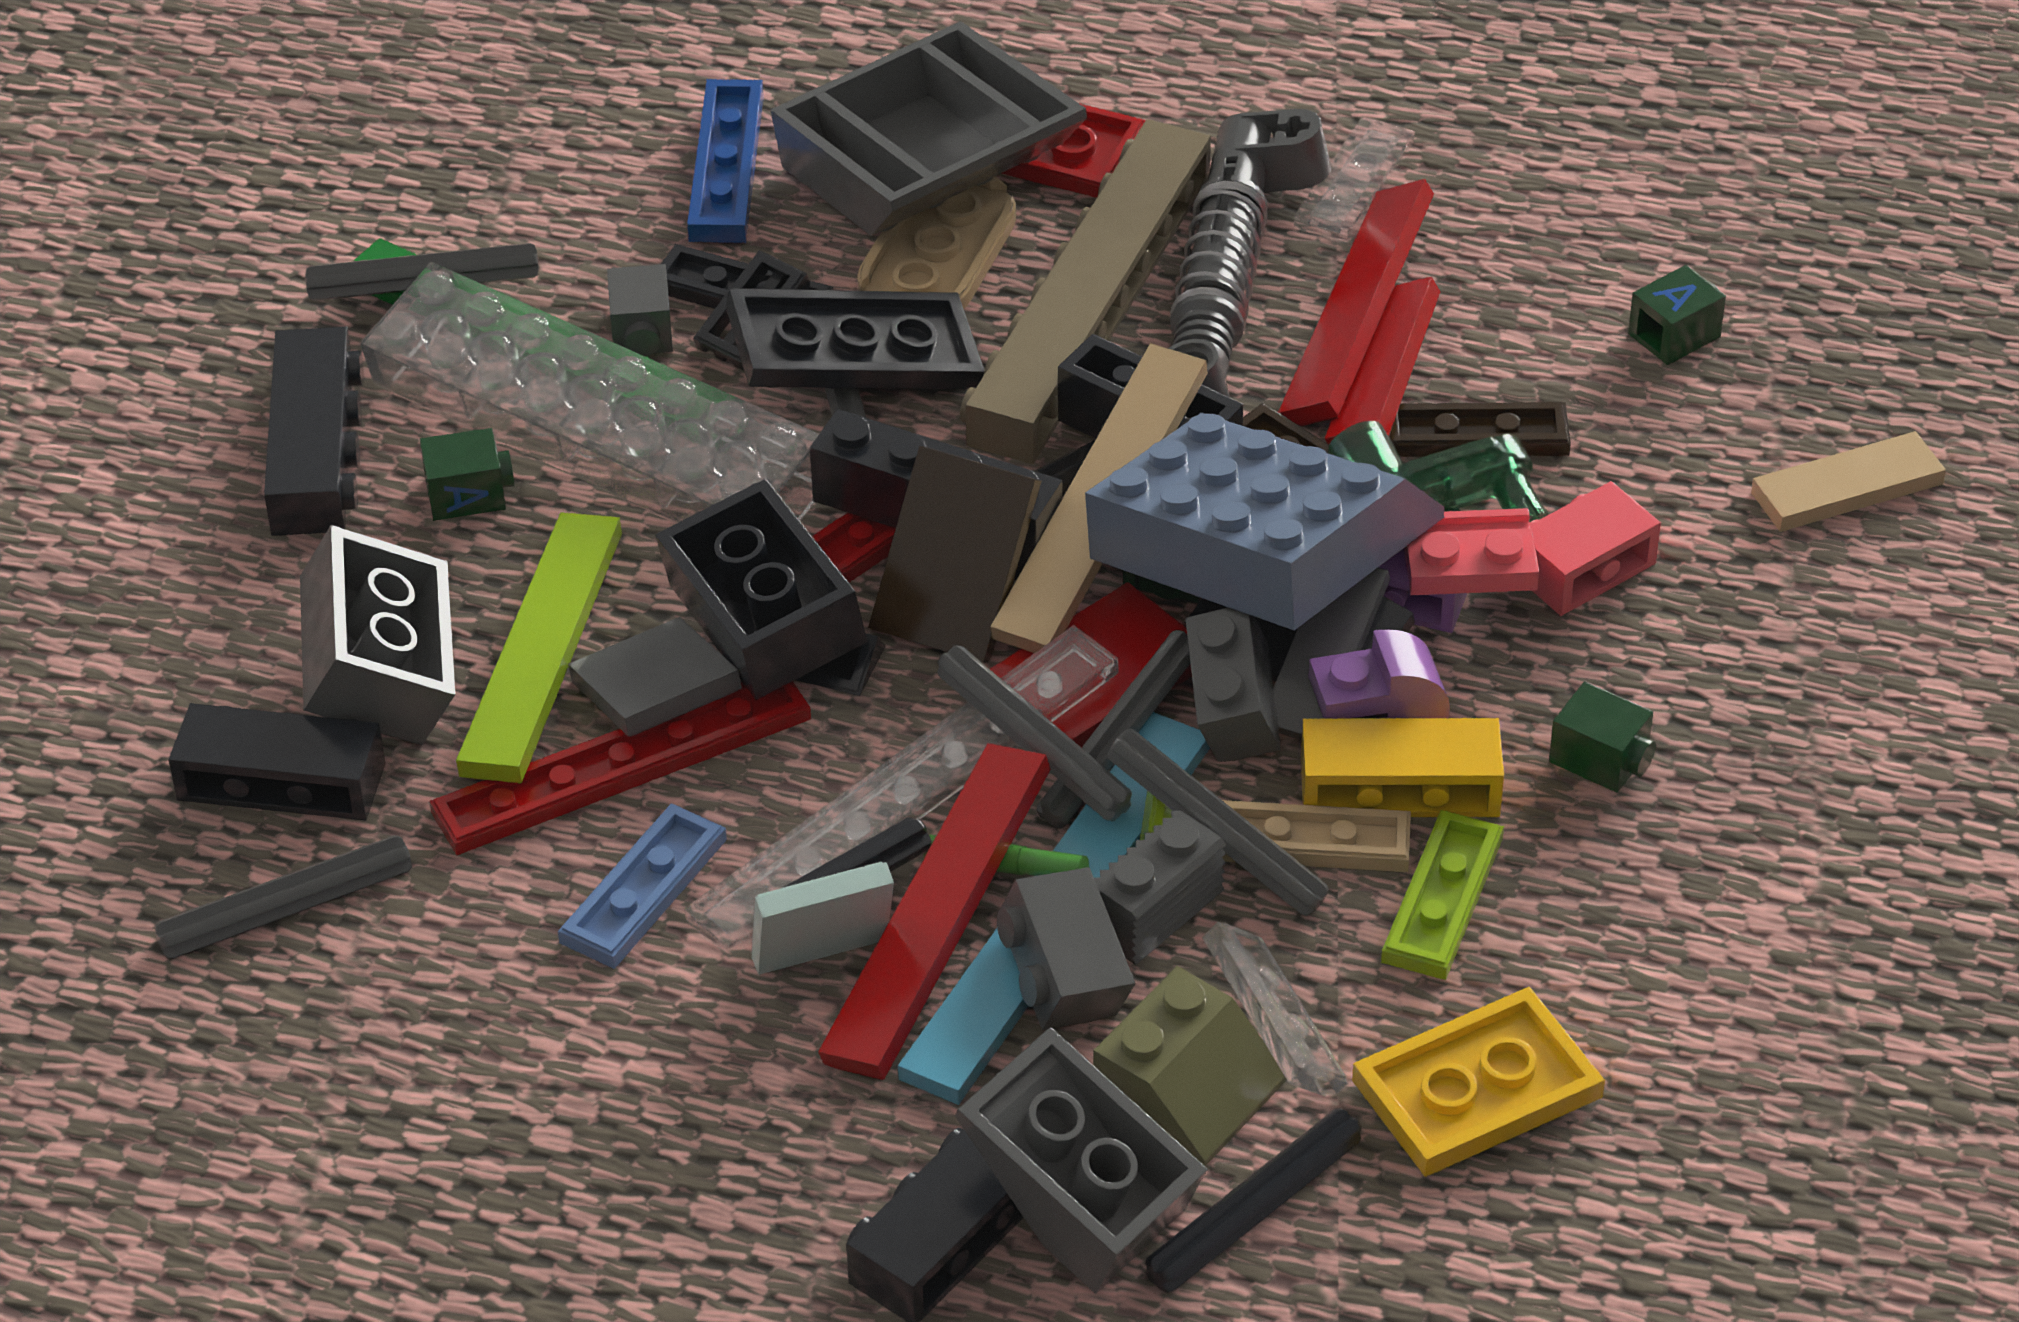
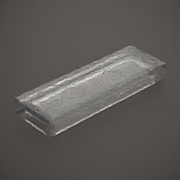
M1362 116L1331 161L1329 176L1313 187L1296 212L1294 229L1348 245L1362 224L1375 193L1386 188L1414 146L1415 131Z
M1217 922L1202 938L1288 1083L1327 1098L1337 1095L1348 1084L1347 1077L1263 939L1224 922Z

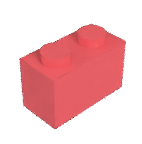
M1612 481L1588 494L1577 496L1568 505L1542 519L1529 522L1530 528H1532L1539 568L1538 590H1533L1532 592L1560 616L1656 564L1661 522Z

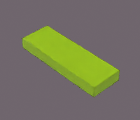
M1440 810L1383 946L1381 963L1446 980L1503 840L1504 826Z

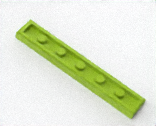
M560 512L457 756L456 764L459 777L522 783L569 667L568 664L571 662L621 538L620 517Z

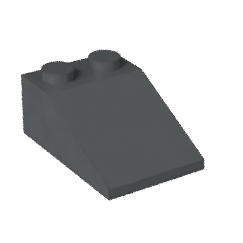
M1052 1027L1047 1029L966 1101L955 1114L956 1119L1041 1244L1095 1294L1187 1208L1208 1170Z

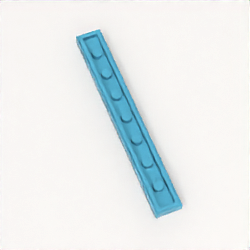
M1155 712L1151 714L1138 732L1190 775H1192L1210 749L1199 729ZM1114 765L1110 773L1132 792L1130 799L1132 804L1128 811L1121 814L1115 821H1107L1086 804L1053 850L1055 852L1087 856L1093 877H1100V870H1109V863L1118 862V855H1127V848L1136 847V840H1140L1147 790L1116 765ZM997 929L898 1064V1080L959 1105L1027 1009L1028 1005L1024 1002L1020 991L1019 969L1011 948H1006L1002 944Z

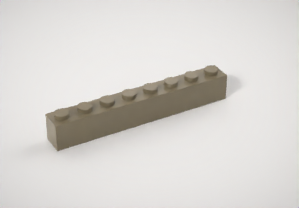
M1147 119L1135 139L1129 138L1125 142L1119 164L1113 173L1107 172L1104 175L1099 187L1098 197L1091 208L1084 207L1081 211L1076 231L1069 243L1062 242L1055 255L1053 268L1046 278L1040 277L1037 280L1027 309L1023 314L1017 313L1014 316L1008 331L1007 340L1001 350H994L990 354L980 383L976 388L970 387L967 390L960 409V420L966 423L967 446L1034 465L1060 422L1058 421V366L1092 334L1108 341L1111 339L1193 205L1202 185L1208 180L1211 135Z

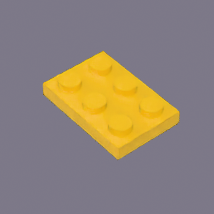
M1530 986L1354 1062L1352 1071V1082L1424 1177L1603 1098L1605 1079Z

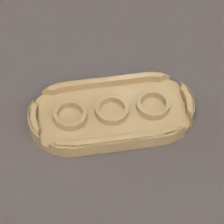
M993 177L986 184L967 189L947 199L942 205L926 209L899 222L894 228L881 232L859 268L857 278L858 291L954 292L960 294L959 297L963 309H965L1013 230L1016 222V202L1013 194L1011 197L1007 193L1006 185L999 178Z

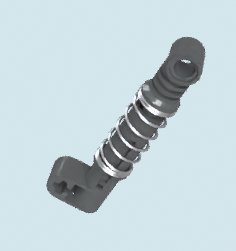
M1308 109L1248 112L1231 115L1226 118L1218 129L1208 180L1202 185L1194 201V218L1189 225L1190 238L1184 246L1185 259L1180 266L1181 279L1175 288L1176 300L1170 311V329L1174 339L1169 349L1206 360L1208 374L1202 385L1229 398L1230 394L1226 378L1232 348L1239 343L1245 331L1246 319L1248 317V302L1252 296V281L1256 276L1261 239L1264 235L1265 224L1267 223V199L1264 192L1311 188L1324 181L1331 171V162L1321 118L1315 112ZM1196 224H1198L1197 232L1195 234L1194 227L1196 226ZM1194 244L1192 255H1190V247ZM1189 264L1188 274L1186 276V267ZM1185 284L1184 292L1181 294V289Z

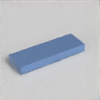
M671 803L558 930L559 943L615 969L727 840L726 828Z

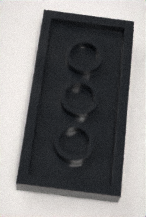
M783 289L729 290L726 310L749 387L950 390L976 388L984 376L985 370L958 293Z

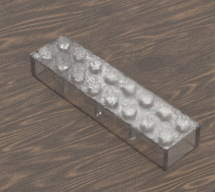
M430 262L360 342L376 387L470 430L492 427L496 442L674 524L765 478L799 521L815 503L812 500L810 446L819 433L436 263Z

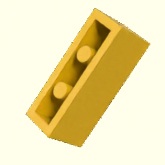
M1499 718L1303 719L1301 743L1303 805L1411 811V817H1438L1440 810L1467 817H1500L1504 768Z

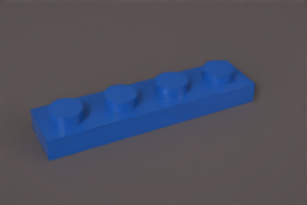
M707 79L687 222L689 242L746 243L764 98L763 80Z

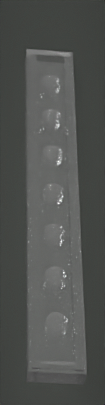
M1073 625L1000 679L1048 720L1053 722L1119 673L1118 658ZM967 702L684 908L686 923L728 959H731L752 944L755 897L758 894L786 886L906 818L922 819L964 787L987 743L1016 749L1019 745L973 705Z

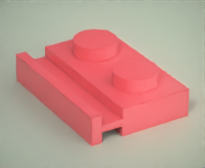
M1528 508L1444 512L1443 519L1404 548L1410 595L1538 590L1539 568L1532 528L1529 525Z

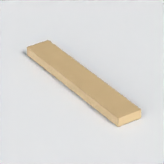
M1149 344L993 621L991 631L994 640L1051 658L1103 564L1090 559L1085 492L1109 477L1115 470L1122 468L1148 450L1153 444L1177 430L1208 374L1206 360L1156 344Z

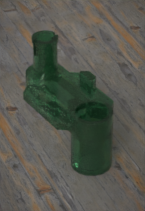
M1365 421L1352 425L1339 433L1328 447V454L1355 463L1371 464L1380 471L1407 479L1443 505L1444 512L1460 511L1459 508L1496 498L1502 509L1528 508L1529 522L1549 515V512L1542 505L1528 480L1533 470V463L1520 440L1515 435L1490 436L1408 461L1404 464L1383 426L1376 421Z

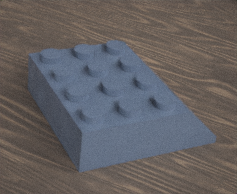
M1204 413L1192 417L1183 426L1161 441L1153 444L1148 450L1122 468L1115 470L1109 477L1085 492L1090 559L1292 630H1296L1444 518V506L1405 478L1380 471L1371 464L1355 463L1327 454L1325 450L1318 447H1306L1275 437L1269 431L1253 430L1225 421L1219 415Z

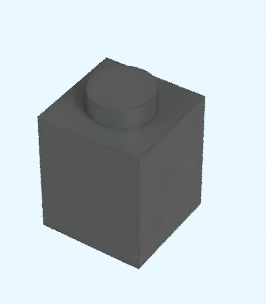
M666 264L607 268L613 344L638 356L673 352Z

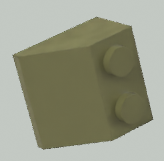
M1176 966L1093 1050V1065L1204 1166L1220 1152L1287 1081L1286 1072L1233 997L1179 966Z

